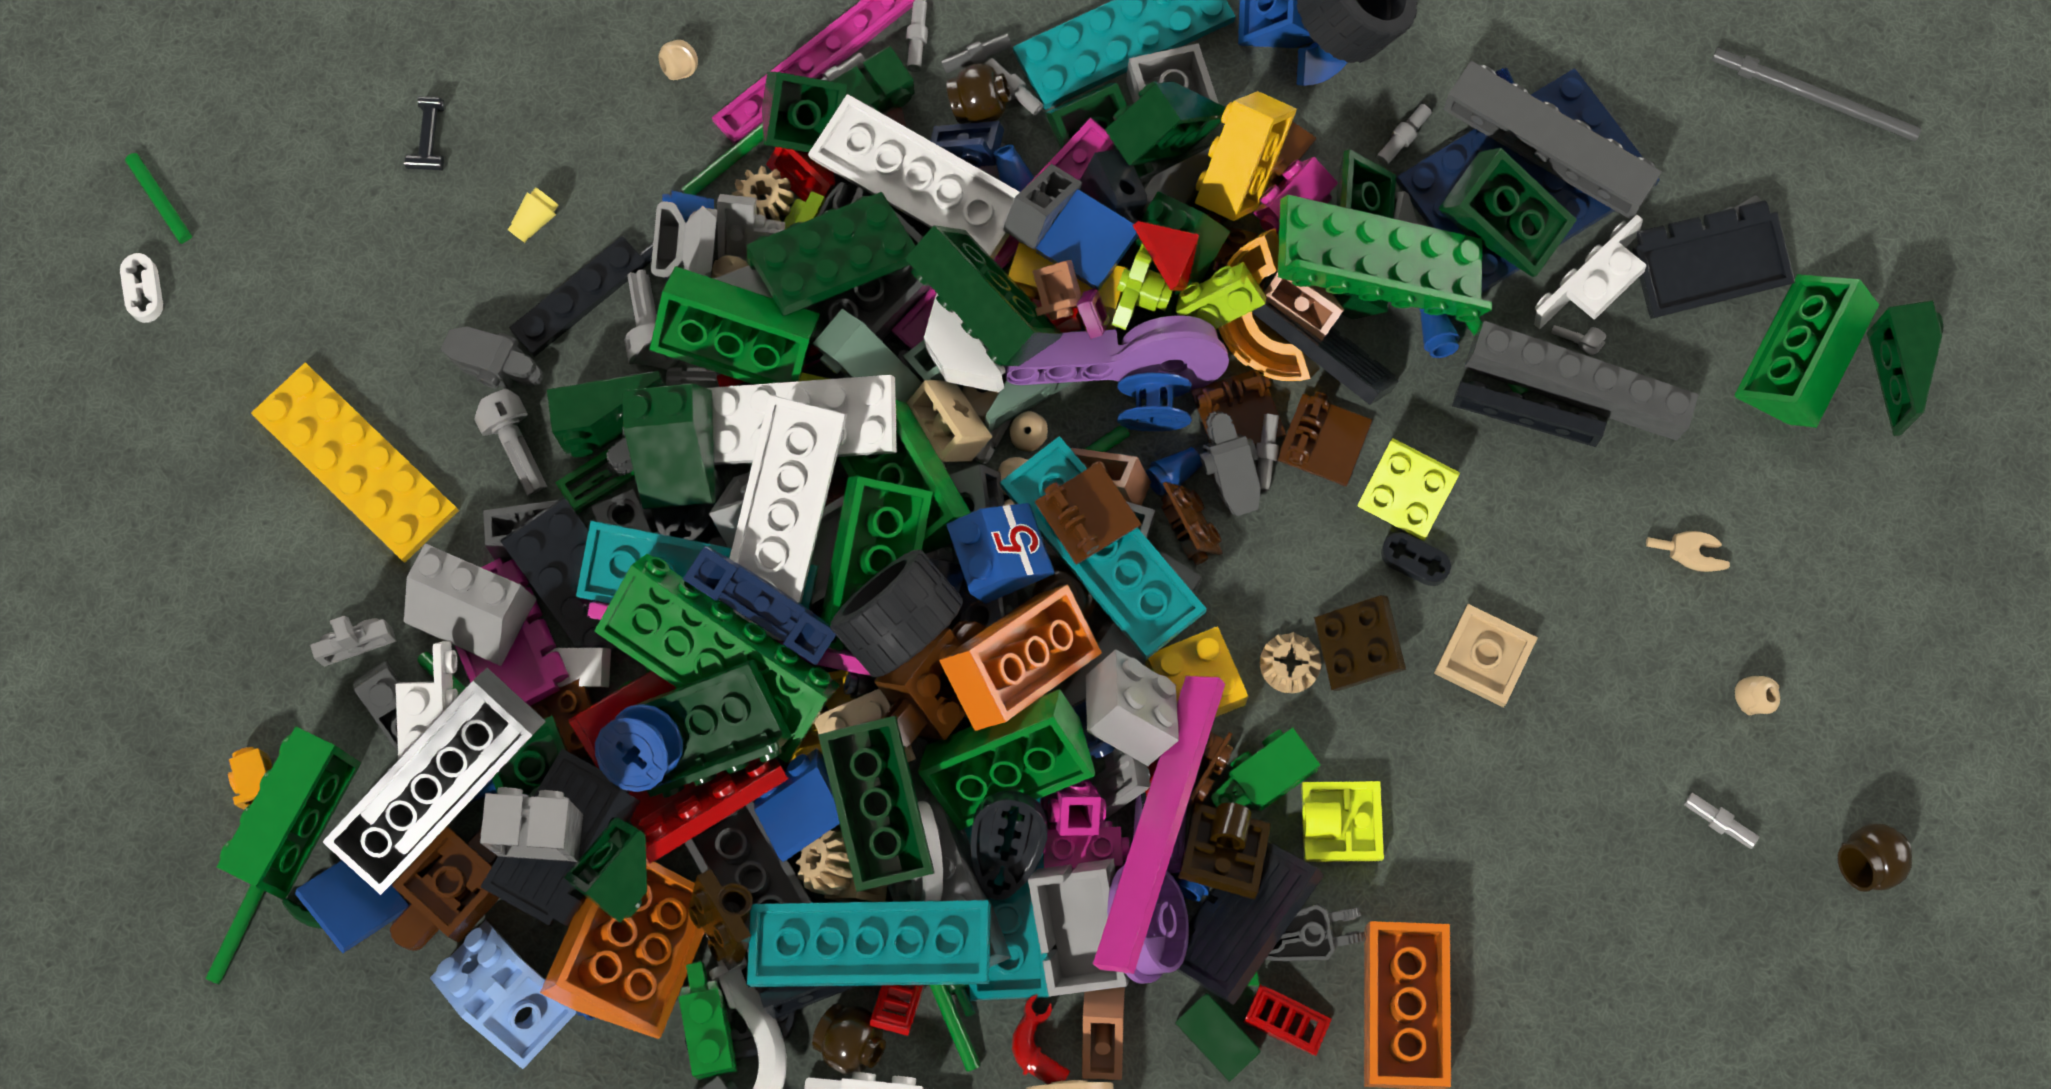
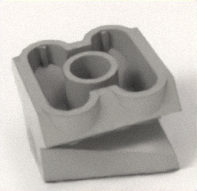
M664 201L657 205L651 271L655 276L668 277L675 266L679 267L683 263L684 269L711 278L717 209L702 206L699 210L694 211L689 216L688 221L685 222L676 204Z

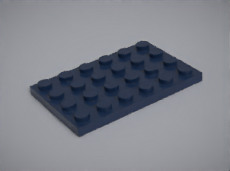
M1575 68L1531 94V96L1542 102L1552 103L1567 117L1586 123L1593 132L1603 138L1617 141L1624 150L1634 156L1642 157ZM1477 129L1470 131L1398 175L1396 179L1400 188L1409 194L1411 203L1429 227L1467 235L1438 208L1479 152L1502 148L1577 219L1559 245L1615 211ZM1482 245L1481 294L1520 270L1484 245Z

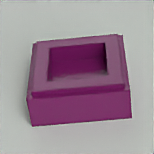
M1094 288L1084 291L1077 303L1090 339L1102 336L1110 322L1100 293Z

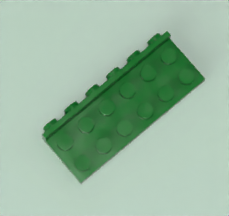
M1286 195L1280 199L1278 278L1290 280L1293 285L1299 287L1326 288V292L1331 294L1350 293L1359 295V299L1364 301L1383 300L1391 302V305L1396 308L1424 309V313L1429 315L1448 314L1456 316V319L1462 322L1476 321L1481 315L1492 310V302L1481 299L1482 239L1292 195Z
M645 554L630 566L594 631L676 688L754 659L792 735L781 747L783 752L777 756L786 763L793 758L828 699L839 687V684L831 678L827 671L812 666L799 657L796 652L768 636L761 626L749 623L737 615L733 608L722 601H715L684 581L683 577L671 570L664 560L649 554Z

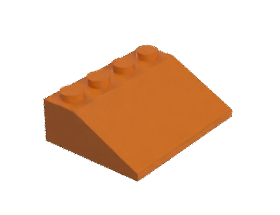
M646 858L647 892L641 898L642 904L631 917L624 918L621 923L609 916L583 894L582 904L571 921L540 993L575 1011L659 1039L663 1034L687 976L686 965L692 964L705 931L702 927L698 929L694 925L688 913L695 883L656 862L650 864Z

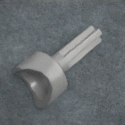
M638 270L637 273L630 272L627 277L636 327L631 329L624 339L629 366L632 364H642L665 370L672 368L678 359L649 350L657 318L650 277L646 275V270Z
M503 389L480 400L474 420L483 436L498 434L528 496L546 488L547 484L517 426L520 421L527 417L528 413L518 395L508 389Z

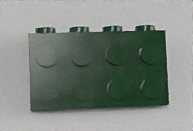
M879 192L872 196L860 197L854 203L839 209L827 210L820 216L803 223H794L787 229L770 236H761L755 239L752 243L747 244V263L752 270H757L781 313L785 316L909 266L910 264L905 258L914 249L915 244L884 194Z
M754 659L635 704L655 706L667 713L677 724L683 739V754L678 765L664 775L662 781L656 786L646 790L649 797L662 793L663 797L667 798L677 794L685 788L684 785L694 782L696 786L703 785L713 780L717 776L716 773L727 770L728 774L736 773L747 767L751 760L757 758L761 762L771 760L783 752L781 747L792 736Z

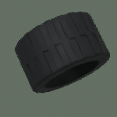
M1297 0V9L1304 27L1321 49L1339 60H1345L1348 63H1362L1374 57L1411 28L1414 24L1413 20L1417 15V0H1358L1362 8L1355 0Z
M913 550L890 563L854 593L835 614L830 627L870 675L880 677L908 662L932 642L959 613L963 598L922 550Z

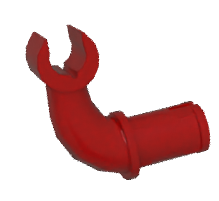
M1038 995L1032 996L1025 1003L1024 1015L1013 1033L1012 1051L1015 1060L1022 1068V1074L1025 1076L1027 1073H1030L1046 1084L1065 1081L1070 1070L1041 1053L1042 1048L1034 1044L1037 1027L1051 1015L1052 1005L1050 1003L1045 1013L1036 1016L1032 1009V1003Z

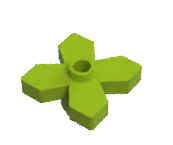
M1143 243L1137 252L1131 271L1124 269L1117 290L1123 292L1112 325L1126 330L1136 305L1154 312L1156 309L1166 311L1173 291L1169 289L1160 273L1149 270L1152 258Z

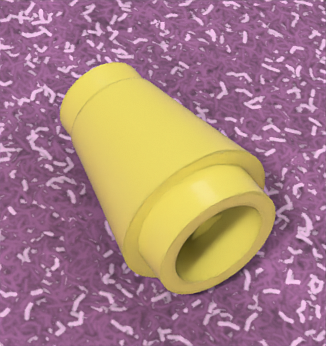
M535 187L531 194L526 193L507 230L526 243L529 238L556 216L554 211L559 205Z

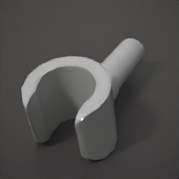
M1556 325L1553 326L1551 334L1574 341V343L1579 345L1580 349L1589 355L1598 353L1604 346V340L1606 339V334L1595 327H1591L1585 336Z

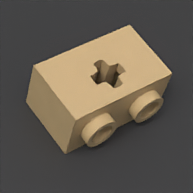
M925 380L906 402L941 462L972 461L992 438V435L955 383L943 380Z

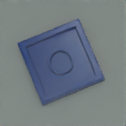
M1077 189L1036 247V253L1053 264L1072 260L1077 279L1099 291L1138 234L1132 226V222Z
M343 860L298 887L295 893L342 954L395 920L409 906L392 884L380 895Z

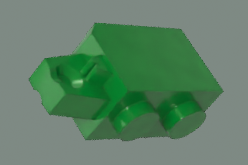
M1293 727L1284 734L1279 729L1262 741L1263 749L1253 756L1247 751L1230 764L1233 770L1230 771L1228 780L1210 797V801L1215 808L1222 803H1237L1245 807L1249 806L1251 810L1262 811L1315 774L1320 767V763Z
M703 962L688 964L686 968L689 986L682 987V995L678 997L692 1076L700 1080L737 1072V1063L723 992L718 988L716 980L708 982Z

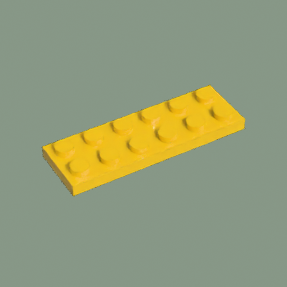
M306 362L251 412L281 444L404 563L459 511L453 503Z

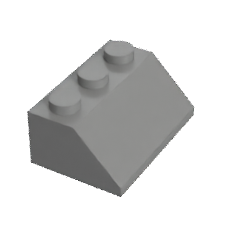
M425 543L407 576L404 623L443 641H451L452 645L501 666L537 598L518 583Z

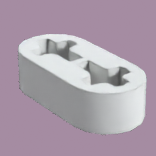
M134 253L127 256L120 266L125 306L127 311L137 321L143 323L156 320L163 310L159 274L156 265L150 258L141 253ZM140 264L147 269L141 271L142 283H139V280L132 274L137 271V266ZM141 293H144L145 297L152 302L146 305V311L143 312L136 307L142 304Z

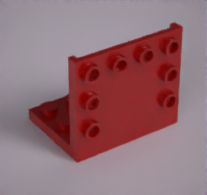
M650 670L568 721L592 761L599 768L595 757V741L600 730L609 722L615 720L616 716L623 709L674 690L676 687ZM759 758L751 760L747 767L736 773L728 774L727 770L716 773L717 776L713 780L700 786H696L694 782L684 785L685 788L667 798H664L662 793L649 797L646 790L640 792L630 791L629 795L641 801L630 822L635 828L645 834L646 858L651 864L788 780L777 759L773 758L766 762H761Z

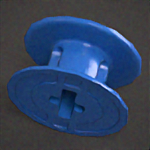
M1141 373L1121 379L1118 382L1117 388L1121 393L1136 398V408L1120 413L1117 422L1123 427L1137 431H1173L1186 427L1191 423L1192 417L1186 411L1173 408V398L1189 392L1192 383L1182 376L1168 373ZM1142 399H1146V406L1142 407ZM1163 399H1167V406H1163Z
M644 704L625 708L616 716L615 720H612L600 730L595 741V757L602 773L610 782L623 790L634 792L650 790L662 781L664 775L678 765L683 754V739L677 724L667 713L655 706Z

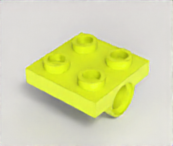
M1392 438L1357 506L1425 541L1460 472Z
M1380 781L1302 782L1305 862L1382 861L1384 859Z

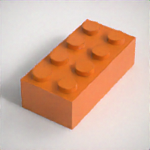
M1067 584L1035 595L939 661L976 731L1007 722L1102 654Z
M1370 921L1365 926L1366 941H1364V1087L1404 1089L1450 1088V924Z

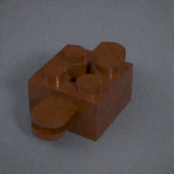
M959 621L952 631L950 628H945L932 642L908 662L884 676L877 677L874 681L892 705L882 718L896 715L905 747H909L917 736L946 740L966 713L939 660L985 630L986 627L983 624Z
M446 826L392 884L410 902L409 906L397 917L390 927L391 937L396 944L407 950H420L439 929L448 938L459 943L500 899L480 887L498 857L480 843L482 827L466 842L460 835Z

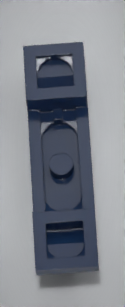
M707 546L703 547L683 578L684 581L715 601L719 599L784 641L783 645L814 665L818 664L836 636L828 623L795 599L755 573Z

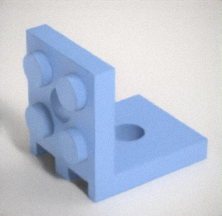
M487 920L478 928L473 929L466 936L464 943L450 957L444 959L438 965L436 972L430 977L460 1017L522 1069L530 1063L576 1014L575 1010L540 993L546 979L526 963ZM525 1007L532 1008L530 1016L525 1021H514L519 1010Z

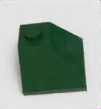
M767 72L762 103L764 145L810 152L844 100L847 84L781 72Z
M615 817L563 878L609 916L621 923L624 918L631 917L642 904L641 898L647 892L645 834L620 818Z

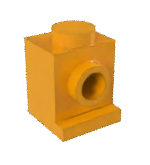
M242 748L232 754L233 758L229 759L232 771L228 773V779L233 791L236 794H240L233 797V801L236 806L243 810L253 803L260 790L262 777L273 767L269 755L259 748Z

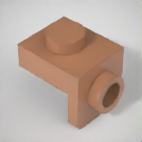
M1072 260L1034 270L1033 275L1042 307L1035 309L1037 316L1049 314L1051 320H1056L1073 315L1071 307L1077 306L1081 298V292Z

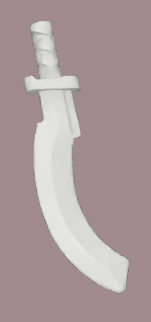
M745 956L742 964L729 971L722 960L717 961L719 966L709 971L712 981L719 980L729 1008L736 1009L743 1017L757 1046L759 1069L753 1089H783L787 1071V1054L784 1039L776 1018L773 1019L763 1008L760 993L754 987H748L741 972L748 965Z

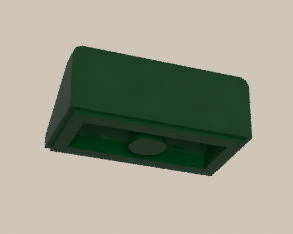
M1207 993L1175 1022L1228 1082L1233 1080L1261 1053L1260 1049Z

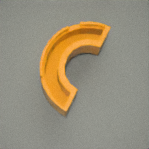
M1270 229L1255 237L1240 248L1227 262V266L1231 267L1244 262L1262 291L1266 279L1278 271L1279 238L1276 229ZM1253 311L1218 328L1232 354L1245 366L1249 365L1255 370L1264 373L1263 376L1281 381H1302L1311 379L1320 369L1316 362L1254 315Z

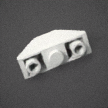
M936 293L924 340L930 357L945 380L955 384L994 392L1003 390L1002 374L1006 373L1004 366L996 364L989 358L983 346L984 343L979 338L974 339L961 327L963 321L955 312L947 311L936 300L938 294Z

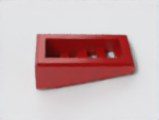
M1260 984L1243 1023L1317 1056L1332 1019ZM1268 999L1274 1002L1267 1021H1264L1259 1017ZM1281 1006L1288 1009L1281 1028L1274 1026ZM1298 1013L1303 1015L1294 1036L1288 1033L1295 1014ZM1311 1019L1318 1023L1308 1043L1302 1040Z
M882 985L870 1020V1026L908 1036L926 985ZM884 1009L905 1014V1016L884 1011Z

